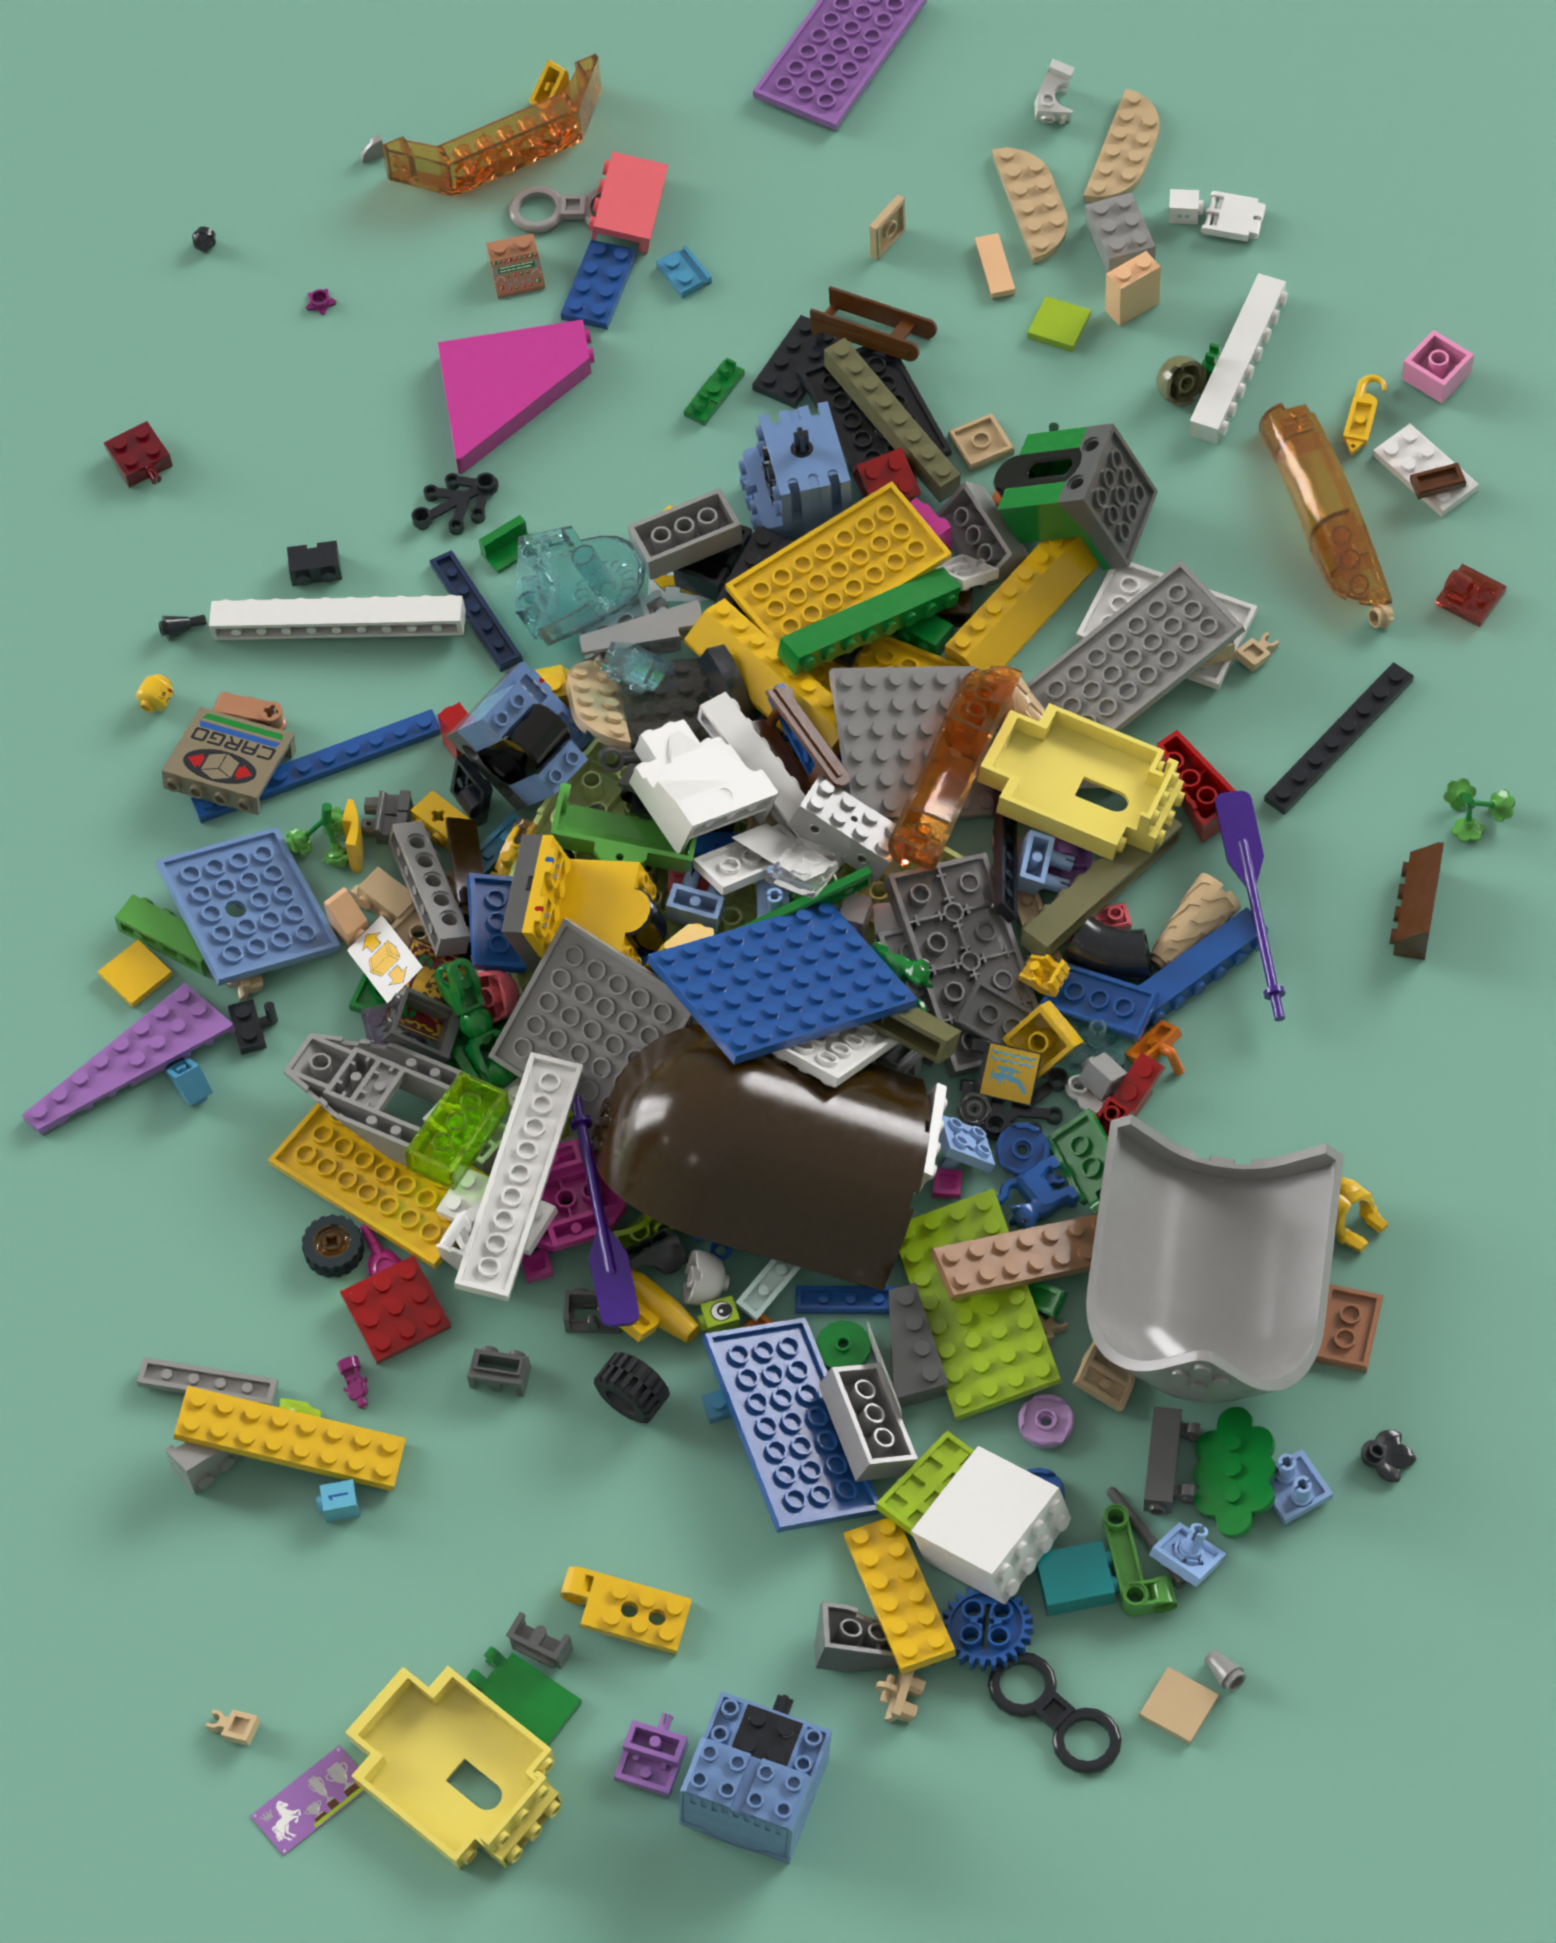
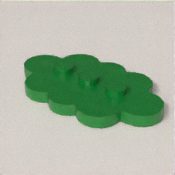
M1231 1407L1222 1412L1217 1421V1430L1208 1431L1201 1435L1195 1446L1196 1455L1200 1460L1193 1470V1479L1199 1487L1194 1498L1195 1506L1202 1516L1208 1519H1215L1217 1528L1228 1539H1239L1246 1536L1253 1528L1254 1516L1269 1511L1274 1505L1276 1498L1275 1491L1271 1486L1278 1473L1277 1465L1271 1457L1276 1448L1275 1439L1268 1429L1255 1426L1251 1414L1242 1407Z

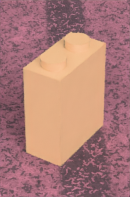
M1147 251L1106 273L1105 311L1119 326L1159 304L1161 266Z

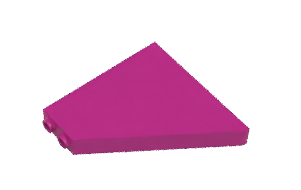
M583 320L437 342L458 474L466 472L591 374L590 363H594L595 359L593 348H588L587 344L591 343L589 329H584Z

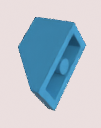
M189 1057L182 1058L164 1069L183 1101L189 1106L192 1104L194 1106L202 1104L208 1099L207 1096L213 1093L200 1066Z

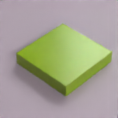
M1045 296L1028 330L1027 338L1074 352L1091 317V310Z

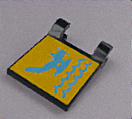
M977 1037L970 1038L968 1049L983 1051L984 1054L978 1081L961 1080L959 1091L983 1094L992 1098L1032 1106L1043 1053L991 1042Z

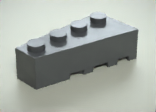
M916 1283L889 1290L893 1389L900 1407L904 1408L946 1396V1390H948L947 1378Z

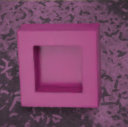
M937 1168L933 1183V1197L960 1200L962 1170Z
M546 1249L533 1251L530 1256L523 1254L521 1262L527 1283L554 1277Z

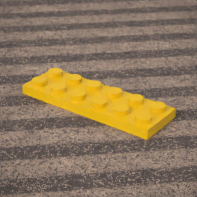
M884 1518L844 1532L846 1545L901 1674L903 1675L956 1656L954 1645L904 1530L889 1518Z

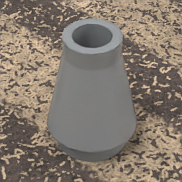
M1212 1650L1205 1657L1204 1662L1209 1666L1222 1689L1233 1692L1244 1683L1246 1675L1243 1673V1668L1222 1655L1218 1650Z

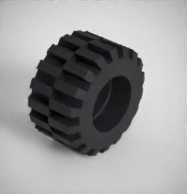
M615 1352L594 1378V1386L598 1393L613 1409L623 1416L640 1423L650 1422L670 1395L666 1383L654 1369L637 1357L623 1352Z

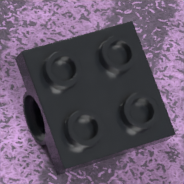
M465 754L457 756L455 758L450 792L471 819L476 820V824L480 826L487 823L493 788L491 783L478 771L474 762H471Z

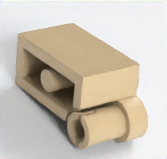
M379 867L370 873L360 885H355L349 891L359 907L372 911L378 918L382 915L390 926L413 904L408 889Z

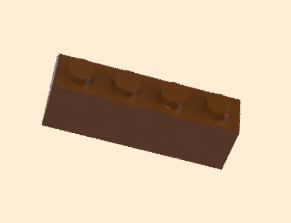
M1442 842L1411 851L1409 862L1403 861L1401 877H1405L1406 880L1405 884H1399L1397 899L1402 900L1401 907H1395L1393 922H1398L1397 929L1392 928L1389 943L1394 945L1393 955L1425 960L1444 846Z

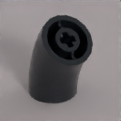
M1090 917L1062 955V958L1075 966L1120 980H1142L1153 976L1150 949L1144 928H1116Z

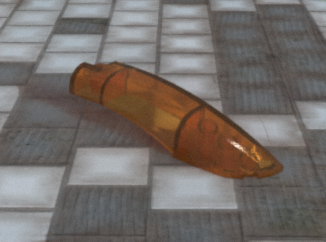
M1283 403L1271 407L1264 413L1259 422V432L1284 480L1308 541L1309 550L1327 585L1344 600L1348 598L1358 600L1360 605L1378 606V604H1392V598L1361 511L1340 462L1315 413H1310L1306 404L1285 409Z
M991 666L990 669L982 671L977 668L969 672L960 682L914 787L890 836L888 849L892 858L899 865L907 869L909 863L912 862L933 872L935 871L1023 671L1006 666Z

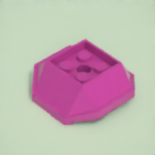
M576 1139L559 1144L541 1199L556 1206L558 1213L540 1239L537 1247L553 1252L593 1241L597 1231L580 1143ZM596 1167L607 1226L612 1230L626 1212V1204L604 1182ZM564 1201H572L568 1205L561 1204Z

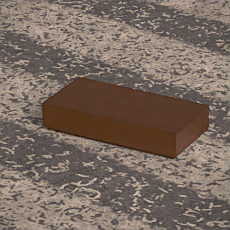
M1458 463L1410 475V482L1418 499L1466 487V480Z

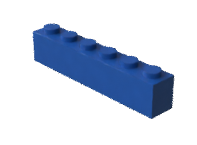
M1248 907L1139 985L1157 991L1160 995L1145 1030L1164 1020L1171 1011H1177L1182 1008L1186 1000L1193 995L1198 996L1208 984L1214 980H1220L1227 970L1234 965L1239 966L1253 951H1259L1252 912Z

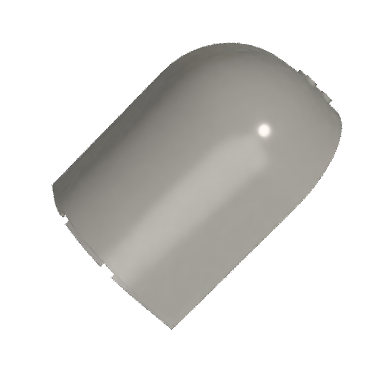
M1132 1114L1111 1120L1086 1298L1088 1326L1091 1336L1101 1353L1109 1361L1151 1387L1172 1397L1191 1402L1221 1403L1236 1401L1283 1390L1301 1380L1310 1370L1317 1357L1324 1333L1344 1155L1326 1143L1278 1157L1251 1159V1164H1235V1159L1212 1155L1208 1160L1195 1156L1194 1150L1171 1141Z

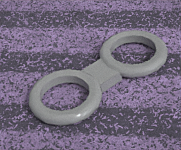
M528 187L520 191L512 199L509 207L510 218L518 228L533 233L549 231L562 220H584L589 226L590 218L594 216L591 213L592 205L596 197H601V193H598V188L589 192L586 197L585 195H560L549 187ZM535 197L547 198L556 206L555 212L550 218L539 222L524 219L520 215L519 210L525 201Z

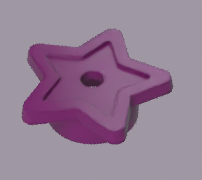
M318 289L308 293L310 302L305 308L307 311L317 310L321 315H325L327 308L336 305L337 301L329 297L328 289Z

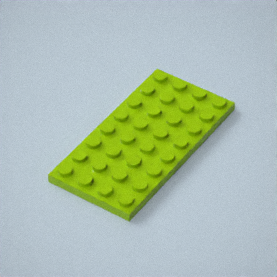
M994 1188L912 1218L899 1250L910 1284L916 1283L947 1378L948 1390L946 1392L957 1421L1062 1383L1028 1284L951 1301L931 1256L933 1248L1009 1232Z

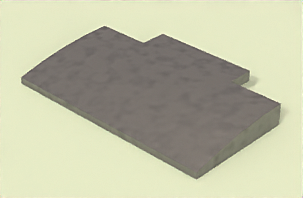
M986 852L888 874L883 881L898 928L878 932L875 935L876 941L889 947V953L906 956L911 961H917L921 958L929 961V982L933 985V988L912 984L909 979L905 985L916 998L924 1002L927 1013L953 1027L955 1026L952 1024L977 979L1033 1011L1039 1006L1033 988L1018 980L1025 964L1011 923H1007L1001 915H997L992 907L993 872ZM964 1031L960 1034L954 1054L944 1060L949 1078L980 1071L984 1052L968 1049L972 1036Z

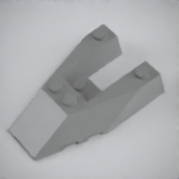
M310 1033L283 1070L286 1077L343 1125L389 1159L412 1169H415L427 1151V1133L425 1129L382 1112L399 1088L435 1104L443 1100L458 1105L466 1093L465 1072L390 1042L387 1045L372 1044L371 1040L360 1039L359 1042L344 1040V1037Z

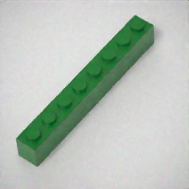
M944 567L938 568L781 637L777 656L794 675L804 671L808 672L822 663L831 662L840 655L851 653L858 647L871 644L876 639L885 635H891L903 627L912 626L915 622L926 617H932L937 612L946 608H952L958 602L961 586Z

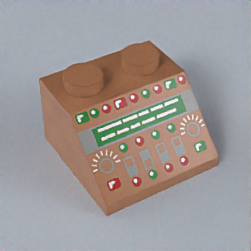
M533 233L486 243L488 262L498 298L545 289Z

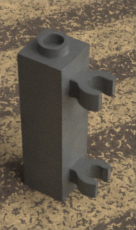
M1156 1406L1153 1408L1143 1511H1149L1154 1515L1172 1514L1173 1500L1187 1504L1193 1503L1194 1485H1175L1179 1438L1197 1442L1200 1436V1423H1181L1182 1409Z

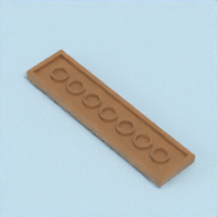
M1098 1214L933 1248L931 1256L951 1301L1090 1271Z

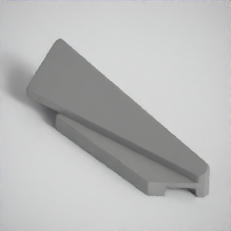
M698 600L580 635L582 654L585 656L595 654L599 661L611 663L623 659L622 655L635 659L640 655L647 657L681 651L680 640L685 639L702 615L700 603Z

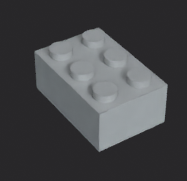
M1132 192L1085 205V224L1107 273L1145 251L1155 260L1156 246Z

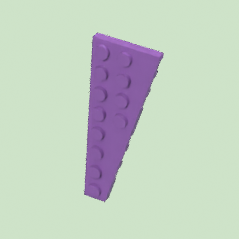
M184 983L23 1113L22 1116L25 1122L36 1132L43 1135L67 1122L68 1118L72 1117L73 1114L93 1108L95 1102L107 1096L109 1098L116 1096V1091L129 1084L133 1087L166 1069L170 1062L178 1058L185 1059L191 1056V1051L204 1044L209 1046L215 1043V1038L227 1032L232 1034L236 1030L234 1024Z

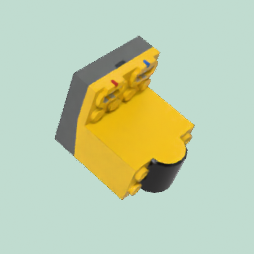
M522 834L501 932L532 974H534L565 918H569L640 965H642L640 957L648 956L657 951L663 944L667 935V923L653 901L657 893L656 885L652 882L640 862L569 859L553 835Z

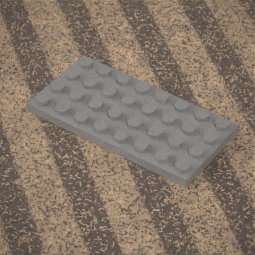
M1181 560L1026 684L1045 710L1050 703L1119 732L1244 633L1245 629Z

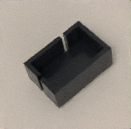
M741 525L743 543L673 571L675 586L716 601L753 535L752 529Z

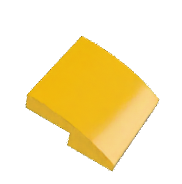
M348 799L341 820L346 838L345 846L351 872L362 873L364 840L354 800Z

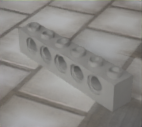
M422 821L392 824L388 843L435 956L466 954L468 944L471 942L470 927L466 926L463 910L461 907H458L455 891L453 888H450L447 881V872L445 869H442L439 862V853L433 848L430 832L426 831Z

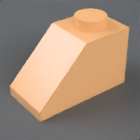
M345 887L324 902L328 922L333 932L350 948L369 928L367 918Z

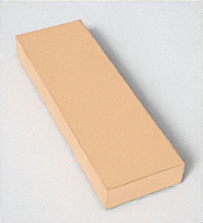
M999 233L976 237L975 245L991 299L1014 295L1015 286Z

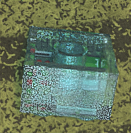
M612 641L600 670L607 673L606 678L617 683L624 681L630 684L628 687L630 690L643 694L644 691H654L673 668L674 663L631 642Z

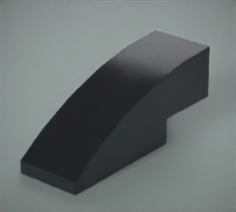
M724 644L707 648L697 660V663L711 681L706 689L713 698L726 692L731 699L737 701L743 715L754 721L747 687L732 655Z

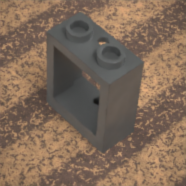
M405 987L400 993H395L389 1006L392 1008L391 1014L386 1017L382 1025V1031H384L382 1042L387 1044L389 1042L395 1043L439 1062H446L449 1059L460 1026L461 1015L456 1016L451 1006L409 987ZM405 1005L443 1022L434 1048L396 1031Z

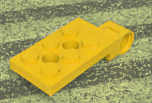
M571 1566L567 1569L560 1592V1597L569 1603L577 1605L586 1604L580 1628L674 1655L677 1654L691 1606V1598L576 1566ZM626 1605H631L636 1608L637 1614L634 1617H626L622 1614L621 1609ZM653 1613H659L664 1617L665 1622L661 1625H654L649 1621V1616Z

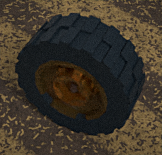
M330 1214V1216L324 1215L320 1219L311 1222V1225L306 1228L305 1235L302 1237V1250L305 1260L309 1264L310 1269L316 1271L320 1276L324 1275L328 1278L336 1276L337 1278L344 1274L347 1275L351 1273V1270L357 1268L359 1261H362V1253L364 1252L363 1239L358 1226L350 1218L347 1219L342 1215L335 1216V1214ZM332 1243H336L338 1246H334V1245H333V1246H329V1245L332 1244Z

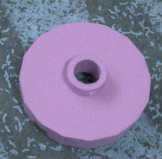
M1053 1394L1034 1396L1033 1399L1028 1402L1026 1401L1022 1405L1018 1414V1429L1022 1437L1030 1445L1041 1449L1062 1445L1071 1436L1074 1428V1414L1066 1404V1401ZM1046 1420L1049 1421L1051 1424L1048 1426H1044L1041 1424V1422Z

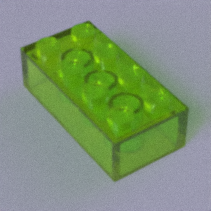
M460 1071L404 1151L407 1169L451 1190H455L510 1111L508 1092Z

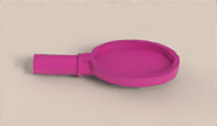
M364 1224L360 1227L372 1252L368 1259V1272L370 1276L401 1262V1259L393 1251L381 1247V1243L372 1229Z

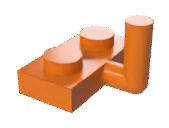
M1163 1020L1159 1021L1139 1042L1137 1041L1124 1053L1127 1060L1133 1064L1141 1052L1154 1060L1163 1054L1167 1056L1175 1075L1179 1076L1185 1072L1176 1049L1171 1047L1182 1036L1179 1027Z

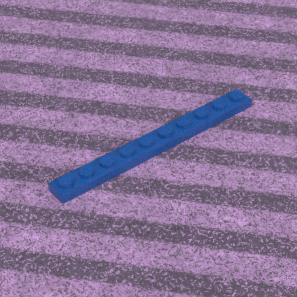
M427 710L279 765L259 797V801L441 735L440 726L433 710ZM191 798L200 823L238 810L207 800Z

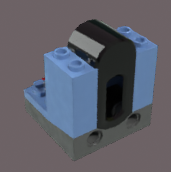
M524 661L513 666L446 736L462 754H465L471 762L476 764L478 771L517 811L554 796L560 790L561 782L567 783L588 760L581 752V749L594 737L589 731L585 734L577 727L573 721L570 707L567 708L551 691L552 688L535 670H531Z

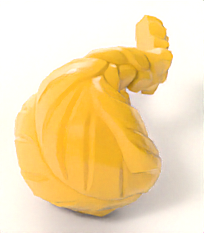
M1341 1177L1335 1236H1337L1340 1244L1344 1245L1345 1243L1347 1247L1362 1252L1365 1250L1368 1242L1364 1237L1345 1228V1216L1351 1204L1359 1201V1214L1361 1218L1365 1219L1367 1226H1371L1377 1233L1384 1232L1385 1228L1388 1227V1222L1378 1213L1372 1193L1367 1192L1357 1181Z

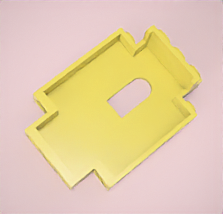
M1050 703L1040 721L1012 710L1009 711L980 766L977 782L1002 792L999 797L996 813L1112 861L1117 851L1123 852L1126 843L1152 854L1156 844L1161 846L1167 832L1164 830L1165 826L1170 827L1174 820L1176 812L1173 810L1175 806L1180 808L1185 797V793L1182 792L1184 781L1179 779L1180 773L1176 772L1179 762L1171 758L1168 759L1167 764L1162 761L1165 750ZM1086 780L1120 794L1127 800L1128 806L1123 811L1115 812L1075 795L1082 781Z
M449 1666L442 1671L429 1687L406 1668L402 1667L345 1732L349 1740L368 1755L365 1761L351 1775L355 1783L459 1869L464 1864L468 1865L477 1855L478 1847L504 1868L509 1863L514 1864L522 1855V1848L529 1840L534 1841L539 1836L544 1822L548 1818H554L561 1809L562 1798L559 1792L550 1786L545 1776L554 1765L555 1755L552 1749ZM465 1760L500 1788L502 1798L495 1808L490 1810L480 1809L447 1782Z

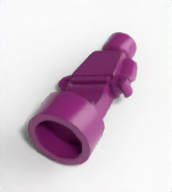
M358 1356L345 1357L337 1362L339 1372L344 1376L348 1385L343 1390L347 1392V1396L351 1401L356 1400L358 1408L366 1409L368 1401L365 1396L368 1393V1378L363 1377L362 1379L360 1374L361 1364Z

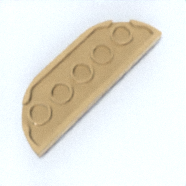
M1125 89L1084 192V202L1093 203L1124 193L1127 194L1140 184L1156 146L1160 129L1157 110L1140 93Z
M1010 147L993 149L992 157L1032 263L1041 262L1058 250V246L1065 240L1067 235V214L1052 174L1042 160L1029 152Z
M596 657L594 660L583 661L574 665L568 673L565 685L573 721L583 733L587 734V731H589L592 736L598 738V742L607 746L617 747L620 750H629L631 739L615 673L612 669V662L603 663Z

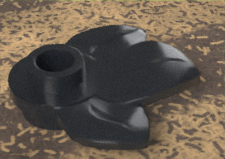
M1396 1430L1380 1432L1375 1440L1367 1441L1361 1448V1459L1364 1464L1375 1468L1382 1479L1390 1482H1399V1469L1414 1464L1416 1456L1409 1447L1400 1444L1402 1434ZM1372 1450L1376 1451L1379 1455H1375Z

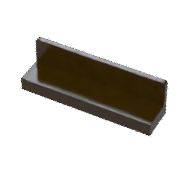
M447 817L445 822L456 899L458 904L468 905V874H484L476 820Z

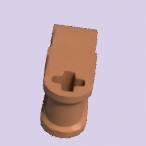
M221 692L218 694L212 709L213 711L269 727L272 725L273 728L285 730L287 725L283 717L282 706L279 703L260 700L254 697Z

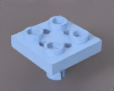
M942 1115L944 1127L939 1135L945 1157L940 1162L943 1169L956 1170L962 1162L990 1173L996 1165L986 1133L980 1127H972L962 1123L957 1118H949Z
M1179 1522L1152 1547L1149 1556L1182 1577L1186 1582L1197 1587L1223 1562L1227 1553L1205 1539L1208 1534L1206 1527L1199 1533L1202 1524L1193 1523L1189 1529Z

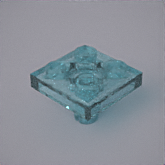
M1071 1020V1026L1084 1042L1082 1043L1083 1046L1080 1045L1070 1054V1068L1082 1069V1065L1089 1057L1098 1056L1105 1052L1124 1069L1125 1037L1107 1032L1106 1023L1100 1020L1099 1026H1097V1020L1092 1021L1090 1026Z

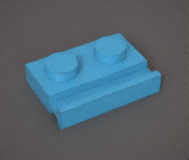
M686 245L681 251L678 252L676 250L656 261L659 271L682 299L703 288L704 284L712 283L710 274Z

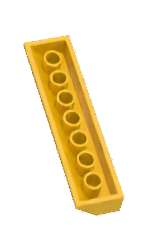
M1072 537L1041 541L945 644V658L964 666H976L978 683L986 688L984 684L994 674L1009 664L1099 566V563L1093 557L1082 538Z
M725 598L707 608L685 637L684 643L698 656H701L707 648L724 644L741 672L751 704L767 718L773 708L768 701V696L765 694L766 690L774 689L776 685L785 683L786 687H791L794 690V699L836 756L841 754L832 694L808 672L804 671L794 675L777 656L779 646ZM778 720L776 726H777L783 733H785L784 729L782 728V726H781V724H780V722H779V720Z

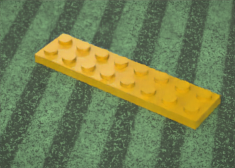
M187 1386L173 1437L175 1440L342 1480L353 1479L355 1483L392 1492L406 1441L404 1437L192 1386Z

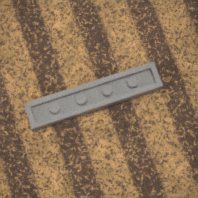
M147 1357L143 1358L137 1378L138 1387L185 1394L187 1386H192L273 1406L279 1385L278 1379Z

